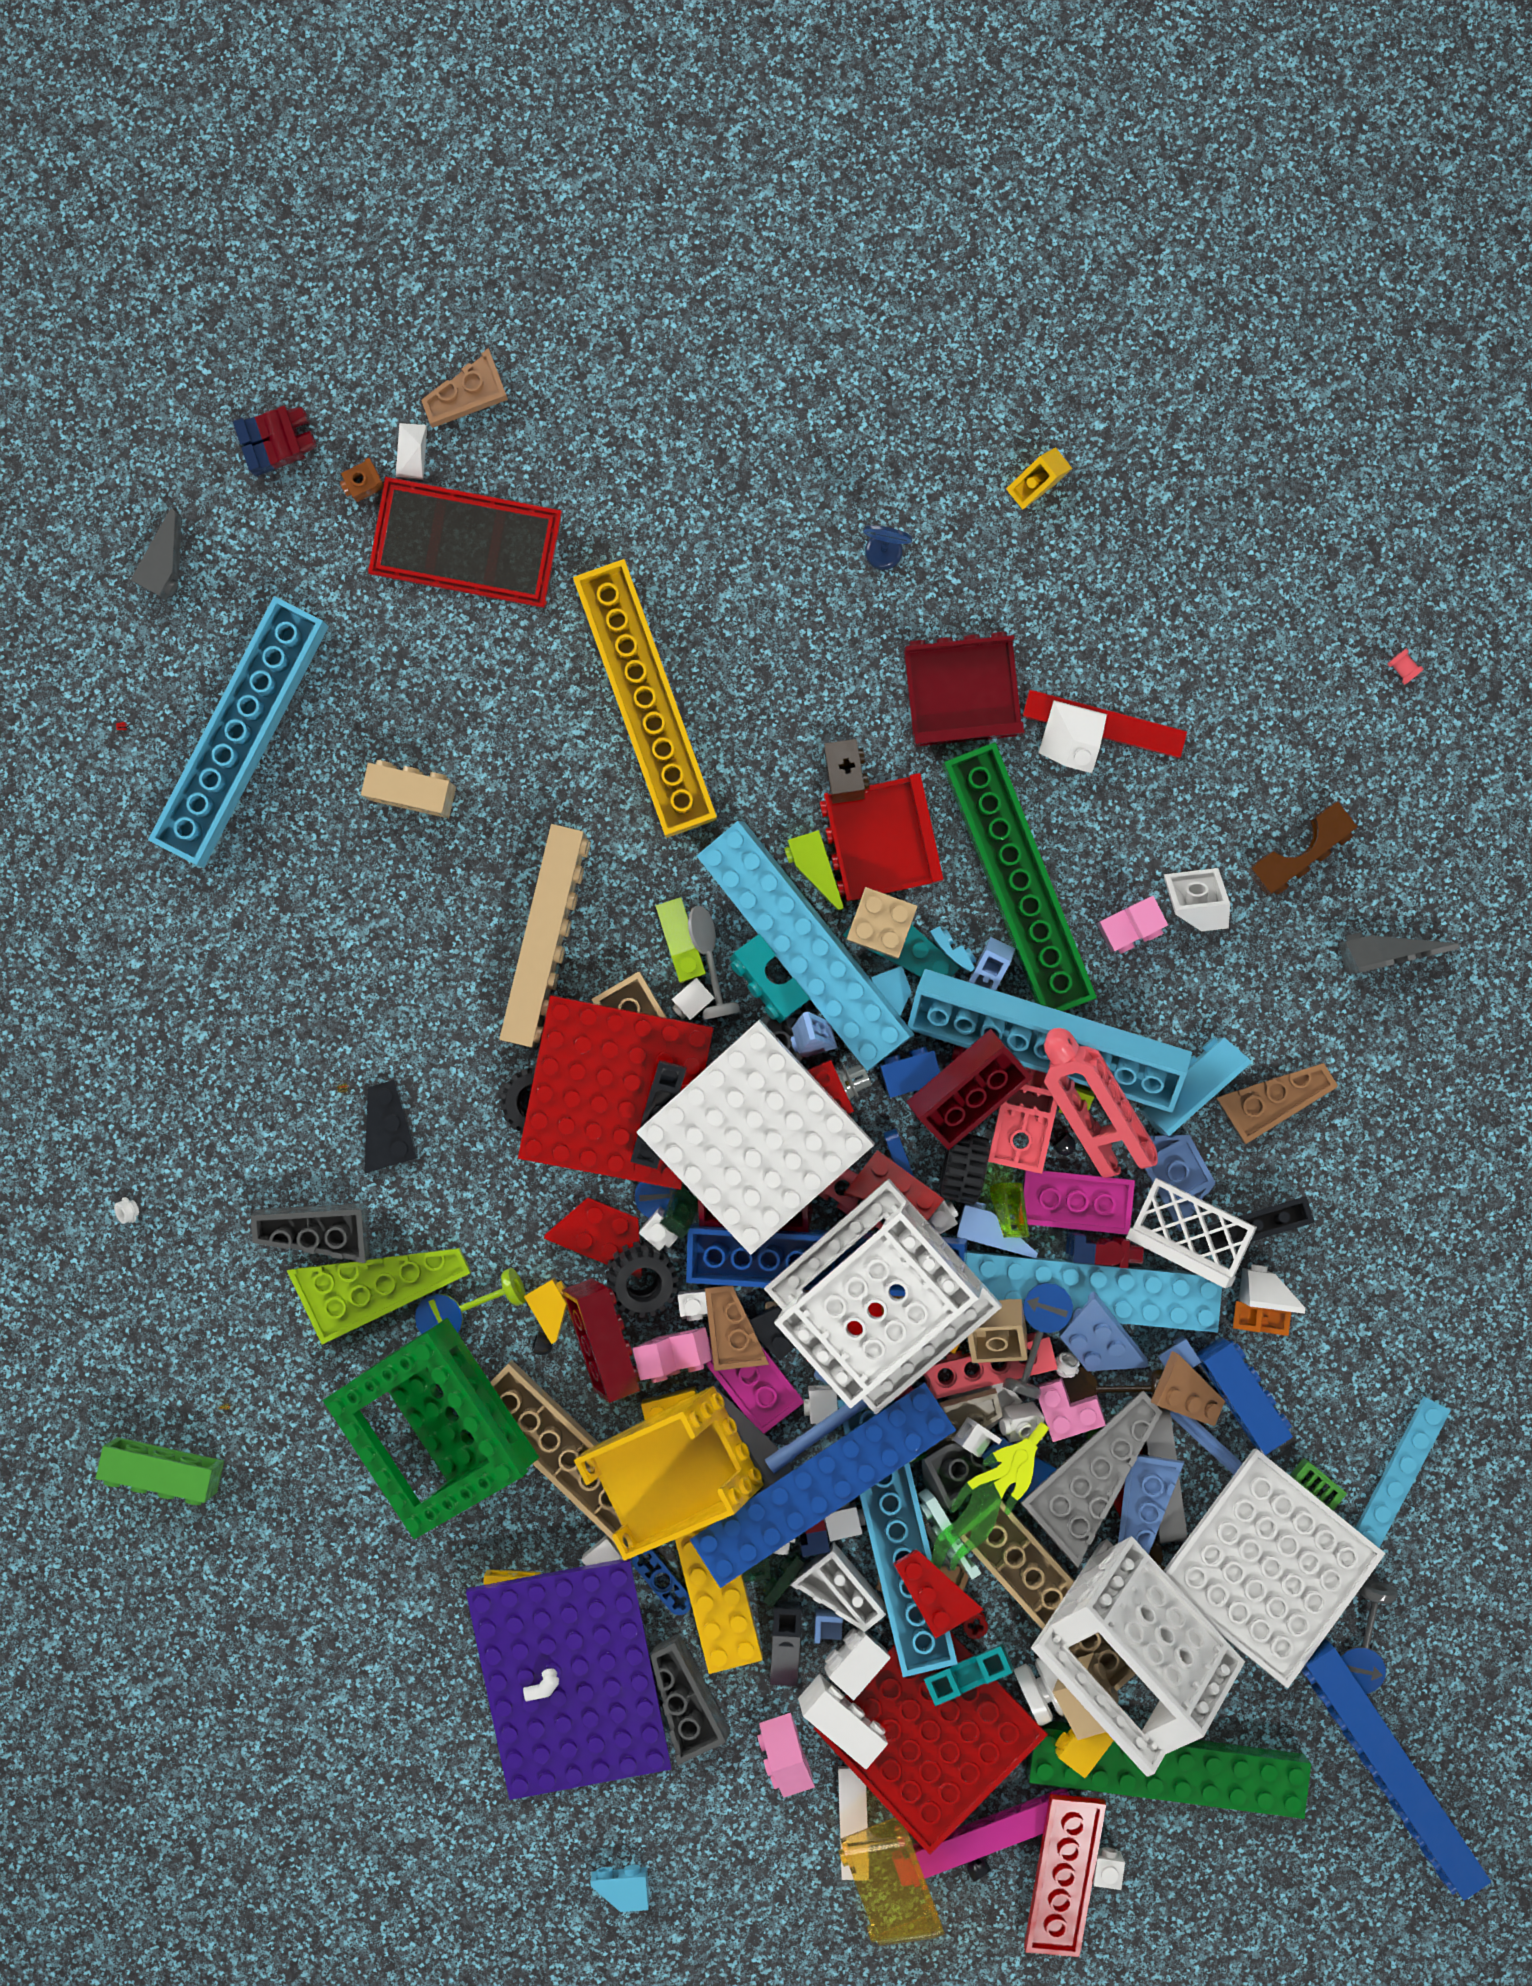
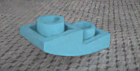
M939 926L928 932L937 947L958 967L967 972L975 970L973 964L976 963V959L970 948L964 949L963 945L952 950L950 945L954 942L947 929L942 931Z

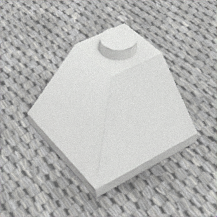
M1054 700L1039 753L1066 767L1092 773L1100 749L1107 714Z
M1218 868L1164 874L1168 893L1177 916L1200 931L1229 928L1230 901Z
M1251 1264V1269H1242L1238 1301L1251 1307L1305 1314V1307L1276 1274L1267 1271V1266Z

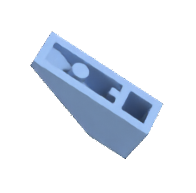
M990 937L968 982L996 991L1011 963L1015 948Z
M805 1012L792 1027L794 1034L791 1037L794 1051L798 1052L801 1056L807 1058L837 1048L831 1025L827 1020L817 1015Z
M976 1202L974 1205H968L963 1203L954 1234L956 1237L966 1238L970 1241L1037 1258L1038 1253L995 1214L987 1210V1204Z

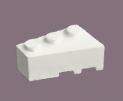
M835 1542L829 1545L830 1552L818 1554L792 1576L790 1585L797 1590L800 1589L819 1604H824L835 1611V1614L866 1632L886 1615L885 1602Z
M820 1673L798 1698L803 1717L865 1769L871 1765L888 1745L884 1735L885 1729L873 1720L871 1722L864 1716L865 1713L859 1706L848 1701L841 1691L830 1684Z

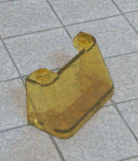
M896 1818L840 1838L843 1849L838 1850L843 1866L849 1865L870 1922V1925L866 1926L872 1943L877 1941L879 1946L935 1939L945 1935L908 1831Z

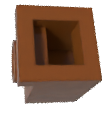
M370 458L341 473L344 480L340 482V485L347 497L352 495L356 502L383 490L384 484ZM363 476L361 483H355L354 480Z

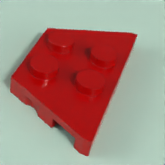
M588 1197L544 1235V1239L607 1265L609 1260H615L613 1254L616 1251L619 1253L623 1252L622 1246L627 1244L628 1248L633 1247V1242L639 1241L640 1243L639 1218ZM642 1268L635 1270L631 1275L641 1279L643 1274Z

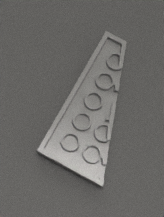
M1141 1391L1106 1423V1426H1103L1020 1502L1077 1568L1081 1564L1083 1556L1094 1540L1098 1528L1122 1488L1131 1467L1135 1464L1144 1443L1148 1440L1162 1414L1157 1405L1151 1403V1399L1144 1391Z

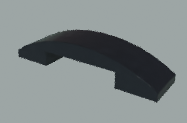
M659 1060L639 1129L680 1093L687 1067ZM637 1135L630 1162L657 1169L660 1157Z

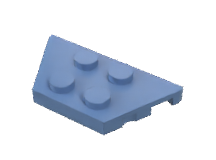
M1190 1135L1150 1136L1157 1150L1158 1163L1156 1166L1144 1169L1152 1184L1155 1178H1158L1203 1200L1215 1185V1181ZM1159 1187L1157 1193L1163 1204L1171 1203L1172 1199L1169 1191ZM1176 1195L1177 1200L1183 1199L1182 1197ZM1188 1200L1178 1203L1184 1219L1191 1217L1194 1211H1196L1194 1204ZM1174 1205L1167 1207L1166 1210L1173 1223L1179 1221ZM1181 1224L1175 1225L1178 1231H1182Z
M1095 1291L1090 1293L1088 1302L1084 1307H1078L1072 1314L1068 1324L1059 1331L1060 1338L1087 1371L1148 1367L1147 1357Z

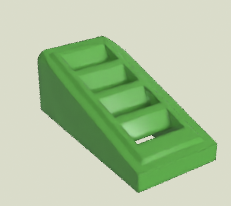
M1303 1458L1291 1472L1290 1476L1301 1484L1300 1482L1311 1470L1313 1474L1302 1486L1308 1490L1317 1477H1319L1321 1480L1309 1492L1317 1497L1316 1495L1321 1488L1328 1484L1329 1487L1318 1499L1324 1503L1330 1493L1335 1490L1337 1494L1326 1505L1331 1510H1334L1347 1493L1308 1460Z

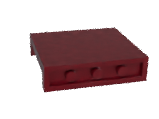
M995 632L989 638H980V635L974 634L964 636V640L953 641L952 637L937 639V643L926 644V640H916L909 642L910 646H905L904 658L914 747L1019 737L1025 733L1024 723L1021 722L1013 648L1014 635L1007 636V632Z

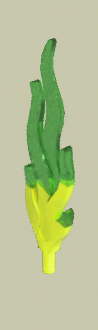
M1040 1422L1028 1438H1024L1016 1444L1003 1447L990 1454L983 1461L982 1464L984 1466L995 1462L1001 1463L996 1468L975 1476L966 1482L951 1507L953 1512L961 1506L967 1495L973 1494L961 1516L954 1523L946 1527L936 1539L931 1562L939 1569L952 1544L963 1534L971 1530L969 1539L961 1545L952 1557L950 1565L952 1571L956 1569L961 1558L987 1539L997 1520L1002 1497L1010 1484L1015 1483V1487L1006 1502L1004 1510L1006 1515L1011 1513L1013 1506L1027 1491L1033 1476L1034 1457L1038 1448L1036 1445L1050 1429L1044 1423Z

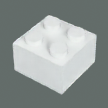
M852 1628L843 1639L844 1645L838 1651L834 1649L825 1659L827 1664L824 1666L828 1677L853 1700L891 1658L883 1645L867 1631L864 1632L859 1628L857 1630Z

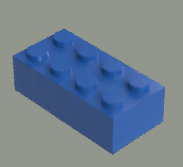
M1220 1337L1196 1353L1201 1361L1200 1365L1255 1448L1266 1455L1293 1437L1288 1430L1292 1427L1283 1413L1280 1414L1277 1409H1274L1273 1406L1277 1404L1268 1390L1265 1391L1262 1386H1259L1260 1376L1252 1366L1250 1367L1247 1363H1244L1243 1359L1246 1358V1355L1237 1343L1235 1344L1232 1340L1228 1341Z

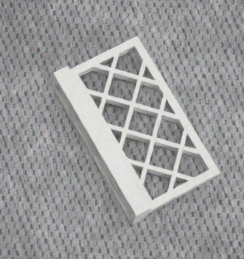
M1155 1178L1133 1228H1130L1126 1238L1223 1288H1228L1232 1286L1236 1278L1237 1269L1257 1227L1161 1179ZM1159 1187H1162L1169 1191L1172 1202L1159 1207L1156 1194ZM1176 1195L1182 1197L1183 1199L1177 1200ZM1188 1200L1194 1204L1197 1215L1184 1219L1178 1203ZM1153 1203L1154 1209L1149 1210ZM1174 1205L1179 1221L1166 1225L1161 1209ZM1200 1207H1202V1208H1204V1209H1206V1210H1208V1211L1202 1212L1201 1209H1200ZM1156 1212L1161 1227L1151 1230L1144 1226L1143 1222L1147 1214ZM1210 1213L1218 1215L1222 1227L1208 1231L1203 1216ZM1199 1218L1204 1233L1190 1237L1185 1222ZM1225 1219L1233 1223L1227 1225ZM1181 1224L1186 1239L1175 1242L1171 1240L1167 1228ZM1239 1225L1247 1229L1248 1231L1243 1241L1234 1244L1228 1228ZM1163 1230L1164 1236L1157 1232ZM1224 1230L1229 1246L1215 1250L1210 1234ZM1205 1236L1211 1252L1201 1255L1195 1251L1192 1240ZM1187 1242L1189 1248H1187V1247H1185V1246H1183V1245H1181V1244ZM1241 1245L1238 1252H1236L1235 1247ZM1231 1249L1234 1261L1230 1269L1220 1264L1217 1256L1218 1252ZM1212 1255L1214 1261L1207 1258L1206 1256Z

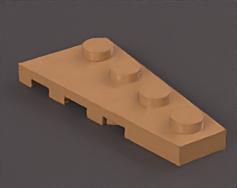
M1320 1063L1215 1097L1243 1144H1247L1334 1090L1338 1085L1325 1064Z

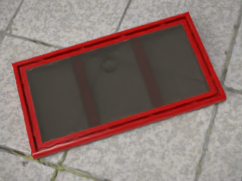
M385 477L368 574L545 608L562 510Z

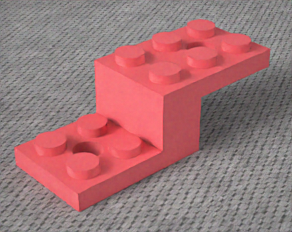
M1025 1067L1033 1078L999 1107L988 1162L1042 1174L1058 1104L1044 1083L1047 1073ZM1019 1132L1025 1133L1028 1137V1144L1021 1149L1016 1148L1013 1144V1138Z

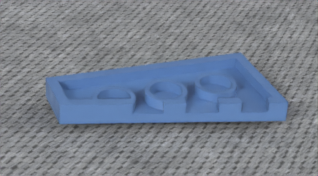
M1138 1454L1135 1464L1131 1467L1125 1478L1118 1543L1132 1536L1149 1555L1184 1461Z

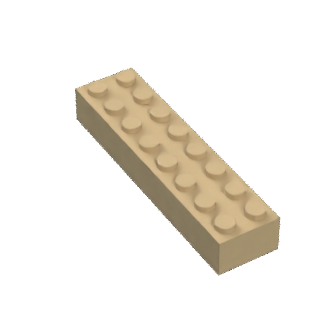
M554 824L550 826L499 1040L537 1048L538 1043H541L544 1028L542 1025L544 1016L547 1013L551 989L556 990L559 974L555 973L557 963L562 964L565 954V948L561 946L563 937H568L572 921L568 920L570 910L574 911L577 904L578 895L574 893L576 883L581 884L584 875V868L581 866L582 858H587L591 842L587 839L588 836L584 831Z
M511 1360L490 1383L540 1457L533 1465L614 1542L612 1535L622 1527V1524L599 1478L586 1485L574 1462V1459L587 1449L599 1444V1442ZM585 1461L586 1469L591 1473L590 1466ZM623 1536V1542L625 1546L628 1548V1542L626 1538Z
M994 1492L957 1525L955 1531L959 1538L1043 1630L1075 1579L1001 1497ZM1099 1632L1068 1648L1076 1658L1094 1653L1098 1662L1103 1664L1111 1687L1113 1686L1116 1691L1136 1674Z

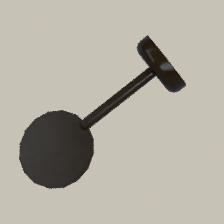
M1082 1366L1078 1367L1079 1372L1074 1377L1062 1378L1071 1403L1094 1395L1098 1396V1393H1136L1144 1391L1151 1392L1153 1397L1162 1376V1369L1153 1370L1151 1372V1385L1098 1386L1093 1374ZM1056 1372L1051 1380L1060 1378L1061 1376L1058 1375Z

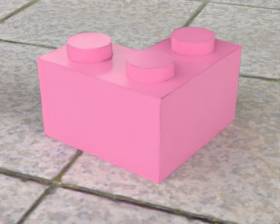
M1154 896L1146 898L1096 923L1110 952L1118 950L1120 954L1134 948L1133 942L1142 938L1146 942L1164 934L1162 928L1168 926Z
M705 1327L658 1336L632 1348L640 1380L651 1379L652 1383L667 1380L668 1376L681 1373L680 1369L687 1368L688 1372L704 1369V1364L713 1360Z
M1062 1377L1036 1385L1041 1389V1395L1038 1400L1047 1426L1050 1428L1049 1432L1053 1442L1106 1426V1419L1097 1395L1071 1403Z
M791 1713L759 1723L762 1734L757 1735L762 1752L766 1751L768 1758L763 1761L774 1789L779 1788L783 1798L815 1788L809 1763L803 1752L797 1726Z

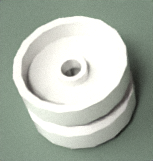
M1037 1658L1035 1665L1041 1677L1036 1679L1031 1667L1027 1664L1015 1668L1014 1673L1038 1725L1043 1726L1053 1720L1048 1703L1053 1702L1057 1713L1062 1717L1065 1715L1052 1692L1058 1678L1040 1658Z

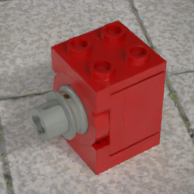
M827 1060L807 1070L847 1114L854 1112L850 1103L851 1097L855 1096L858 1098V1091L872 1085L861 1063L848 1069L843 1065L842 1069L838 1070L834 1068L831 1060ZM861 1075L863 1076V1077H861V1078H859V1079H857V1080H855V1081H852V1079H854V1078H856V1077H858V1076H861Z

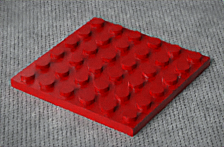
M550 995L518 1159L681 1190L682 1181L661 1158L657 1169L630 1161L638 1135L636 1132L641 1124L659 1060L687 1067L681 1091L706 1068L713 1027Z
M950 1631L957 1663L974 1656ZM894 1645L888 1652L891 1658L855 1700L851 1699L847 1694L844 1696L848 1701L859 1706L865 1713L864 1716L871 1722L873 1720L876 1721L886 1731L884 1735L888 1745L871 1765L865 1769L816 1727L813 1729L927 1853L931 1855L1043 1741L1048 1733L1042 1726L1038 1725L1037 1721L998 1680L975 1687L956 1698L935 1706L924 1679L928 1675L947 1667L903 1677Z

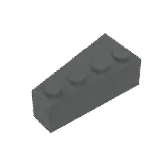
M366 1203L257 1209L251 1215L253 1243L283 1249L291 1248L310 1254L329 1255L332 1258L351 1259L360 1263H366L370 1257Z
M680 1633L656 1644L650 1656L658 1688L661 1691L663 1709L667 1716L670 1728L669 1733L674 1744L675 1758L678 1766L725 1743L730 1729Z

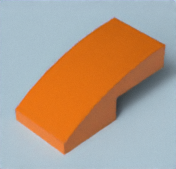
M1236 1301L1233 1329L1289 1336L1292 1312L1251 1307Z

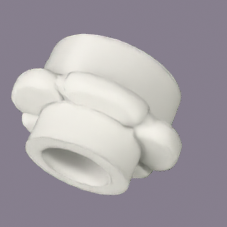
M124 1197L122 1201L114 1206L115 1214L122 1224L127 1222L134 1223L136 1221L139 1209L134 1200L129 1201L127 1197Z
M1063 1352L1055 1357L1058 1375L1064 1378H1072L1075 1374H1078L1080 1362L1076 1356Z

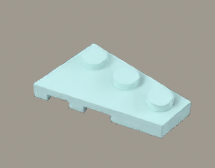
M927 1488L918 1493L922 1501L920 1510L927 1520L932 1519L935 1526L931 1527L938 1541H944L947 1548L944 1549V1552L952 1564L956 1562L971 1579L979 1576L981 1572L965 1555L968 1552L956 1533H952L951 1530L954 1528L935 1496Z

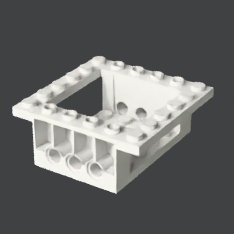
M890 1179L886 1180L764 1288L782 1309L774 1322L775 1325L850 1409L862 1399L875 1414H878L1002 1308V1304ZM883 1218L886 1219L879 1231L809 1292L805 1291L804 1287L879 1221ZM894 1284L902 1285L906 1292L905 1296L899 1299L894 1298L890 1294V1287ZM871 1303H879L884 1308V1314L880 1317L872 1316L868 1306ZM851 1321H857L862 1325L863 1332L859 1335H853L848 1331L847 1324Z
M1132 1536L1114 1546L1108 1539L1100 1542L1031 1647L1147 1777L1155 1774L1165 1754L1205 1736L1245 1663L1240 1655ZM1099 1632L1160 1701L1142 1731L1069 1651L1068 1648Z

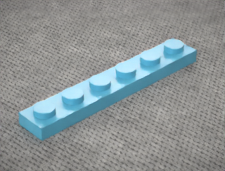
M1423 1396L1355 1527L1358 1532L1378 1548H1380L1451 1411Z

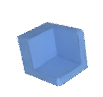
M1183 1336L1174 1340V1346L1159 1355V1359L1164 1367L1172 1351L1179 1354L1192 1368L1201 1363L1189 1342Z
M815 1608L814 1643L820 1644V1639H842L843 1618L835 1614V1611L832 1609Z

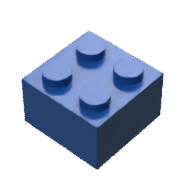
M926 1047L909 1051L910 1057L901 1059L899 1054L885 1058L883 1060L884 1064L878 1067L887 1097L892 1098L920 1090L938 1075L940 1069L935 1052L927 1051Z

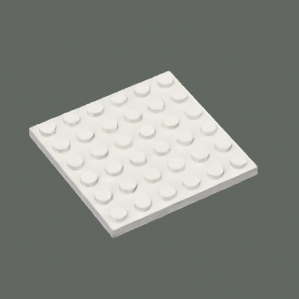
M760 1019L636 1132L750 1255L875 1144Z
M1253 1449L1166 1566L1164 1572L1221 1636L1284 1687L1289 1688L1385 1553L1258 1449Z

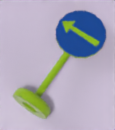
M513 1268L506 1269L501 1275L502 1289L460 1306L449 1295L440 1293L429 1295L420 1302L416 1309L415 1321L418 1330L423 1334L448 1318L457 1333H459L463 1324L462 1312L503 1295H506L509 1302L515 1306L525 1304L524 1296L526 1292L520 1276Z

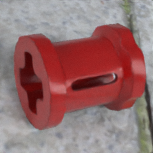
M982 1611L962 1623L967 1636L972 1639H980L988 1631V1623ZM978 1619L980 1624H976L975 1628H971L970 1623Z

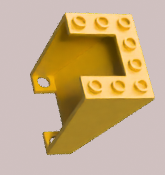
M714 1386L587 1449L574 1459L586 1485L599 1478L622 1524V1527L612 1535V1538L624 1561L734 1515L764 1485L759 1469L754 1466L750 1458L747 1445L742 1442L737 1432L735 1421L729 1417L724 1407L723 1397L716 1391ZM585 1461L589 1464L591 1473L586 1469ZM623 1536L626 1538L628 1542V1548L625 1546L623 1542Z

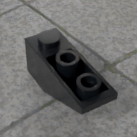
M774 1601L770 1685L797 1686L802 1618L801 1602Z

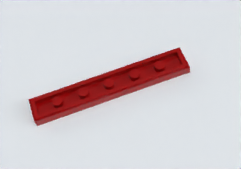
M1034 690L1028 691L1022 714L1024 718L1047 724L1053 701H1059L1107 714L1102 739L1177 759L1181 758L1187 731Z

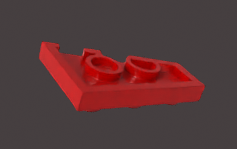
M878 1150L844 1192L845 1196L865 1200L886 1180L890 1179L927 1221L930 1220L944 1201L941 1196Z
M918 1549L893 1563L935 1639L984 1610Z

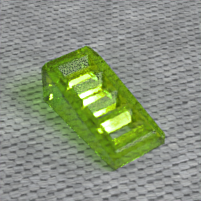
M1000 1182L990 1186L991 1199L1003 1237H1029L1022 1183ZM1010 1215H1014L1015 1219H1010ZM1011 1225H1017L1018 1230H1011Z

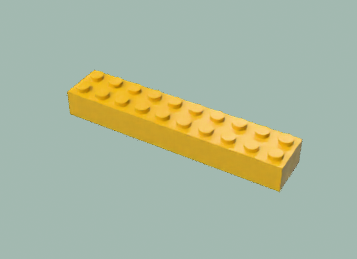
M625 559L574 576L573 580L665 837L669 838L716 821V813Z
M696 1387L643 1399L641 1407L644 1419L646 1420L697 1394ZM705 1526L675 1539L708 1673L712 1674L762 1661L763 1652L743 1573L720 1588L690 1541L693 1536L708 1527Z

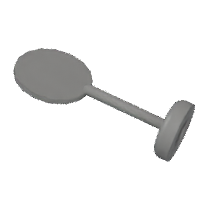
M695 906L689 914V934L695 948L701 954H706L716 1001L715 1006L703 1009V1019L741 1012L737 1002L723 1004L712 954L716 942L715 926L709 912L703 906Z

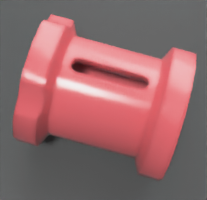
M1407 648L1387 663L1389 667L1393 666L1403 678L1402 683L1404 685L1424 670L1422 666L1418 667L1408 655L1409 650Z

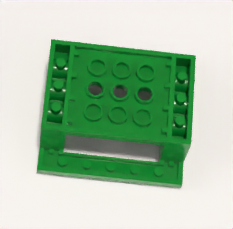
M448 1318L385 1357L322 1400L413 1539L418 1538L522 1478L528 1473L527 1468L540 1458ZM436 1384L440 1386L443 1393H440L438 1391V1389L436 1388ZM386 1392H389L447 1480L446 1483L422 1502L419 1501L360 1411L361 1408ZM451 1407L455 1409L459 1417L453 1414ZM466 1430L471 1433L474 1440L467 1435Z

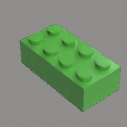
M117 1437L102 1447L95 1479L103 1480V1484L110 1487H120L121 1484L130 1486V1490L133 1492L147 1493L148 1490L157 1492V1496L160 1498L174 1499V1497L184 1498L185 1503L201 1505V1503H205L217 1493L224 1460Z

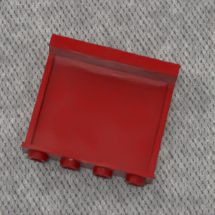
M920 773L909 775L907 778L870 785L869 789L865 790V799L832 804L831 794L824 793V801L819 802L822 817H828L830 827L825 828L828 844H834L836 854H832L831 859L834 871H840L841 881H837L840 897L845 896L846 902L860 900L865 887L887 894L944 880Z

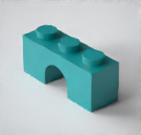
M758 934L730 957L732 963L730 965L738 976H743L748 982L747 987L755 998L759 997L765 1004L764 1009L768 1016L773 1020L776 1019L780 1024L803 1007L810 998L794 977L784 984H774L768 980L765 974V967L775 958L776 954L763 937Z
M1002 1643L958 1662L957 1665L949 1666L928 1675L924 1681L934 1705L937 1706L975 1687L1013 1673L1014 1668Z

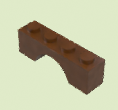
M1338 801L1330 804L1310 820L1312 826L1311 843L1300 856L1284 857L1272 851L1246 869L1265 895H1270L1273 892L1276 896L1289 887L1287 882L1294 876L1297 879L1301 878L1311 870L1308 865L1316 859L1318 862L1323 861L1333 853L1330 850L1331 847L1337 843L1341 846L1354 836L1352 831L1358 826Z

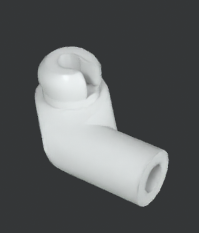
M555 1669L544 1670L542 1672L543 1680L540 1684L523 1688L526 1702L549 1697L559 1684V1678Z

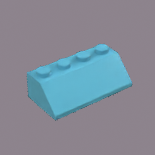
M1213 1037L1202 1047L1204 1050L1202 1054L1197 1058L1194 1055L1191 1056L1187 1075L1173 1113L1143 1104L1139 1111L1159 1134L1170 1136L1249 1066L1252 1061L1225 1037L1218 1039Z

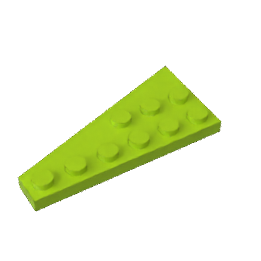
M460 1248L368 1259L366 1263L351 1261L287 1270L321 1344H325L472 1273Z

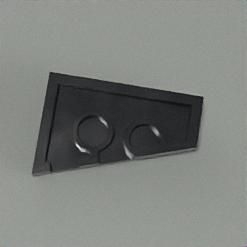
M396 1079L368 1087L364 1174L418 1158Z
M772 1306L765 1309V1312L754 1317L749 1316L748 1319L758 1340L781 1360L795 1346L774 1323L782 1309L780 1306Z

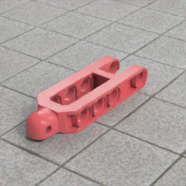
M1054 1028L1050 1030L1044 1042V1050L1050 1060L1049 1070L1044 1083L1103 1178H1108L1120 1174L1121 1167H1118V1161L1111 1149V1143L1121 1140L1139 1168L1144 1169L1156 1166L1158 1163L1156 1147L1099 1050L1088 1046H1079L1073 1035L1066 1029ZM1078 1073L1085 1077L1112 1124L1101 1127L1099 1122L1093 1119L1087 1109L1088 1104L1086 1101H1082L1074 1087V1081L1070 1080L1067 1075Z

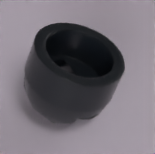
M1065 1132L1053 1143L1052 1148L1057 1153L1068 1156L1075 1151V1139L1068 1132Z
M537 1332L531 1353L547 1355L553 1349V1344H551L546 1334Z
M982 1857L967 1863V1871L973 1882L991 1871L989 1864Z

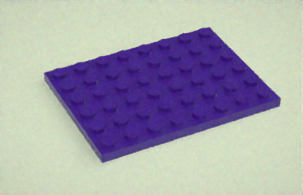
M631 1558L625 1561L619 1559L467 1588L466 1595L509 1800L672 1770ZM546 1669H555L559 1678V1684L549 1697L526 1702L523 1688L540 1684L543 1680L542 1672Z

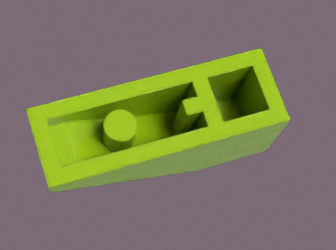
M819 830L789 839L787 841L789 847L784 848L788 863L794 862L795 868L837 911L843 910L844 907Z
M682 898L655 905L679 982L683 983L706 975L700 953L692 943L689 934L688 916Z

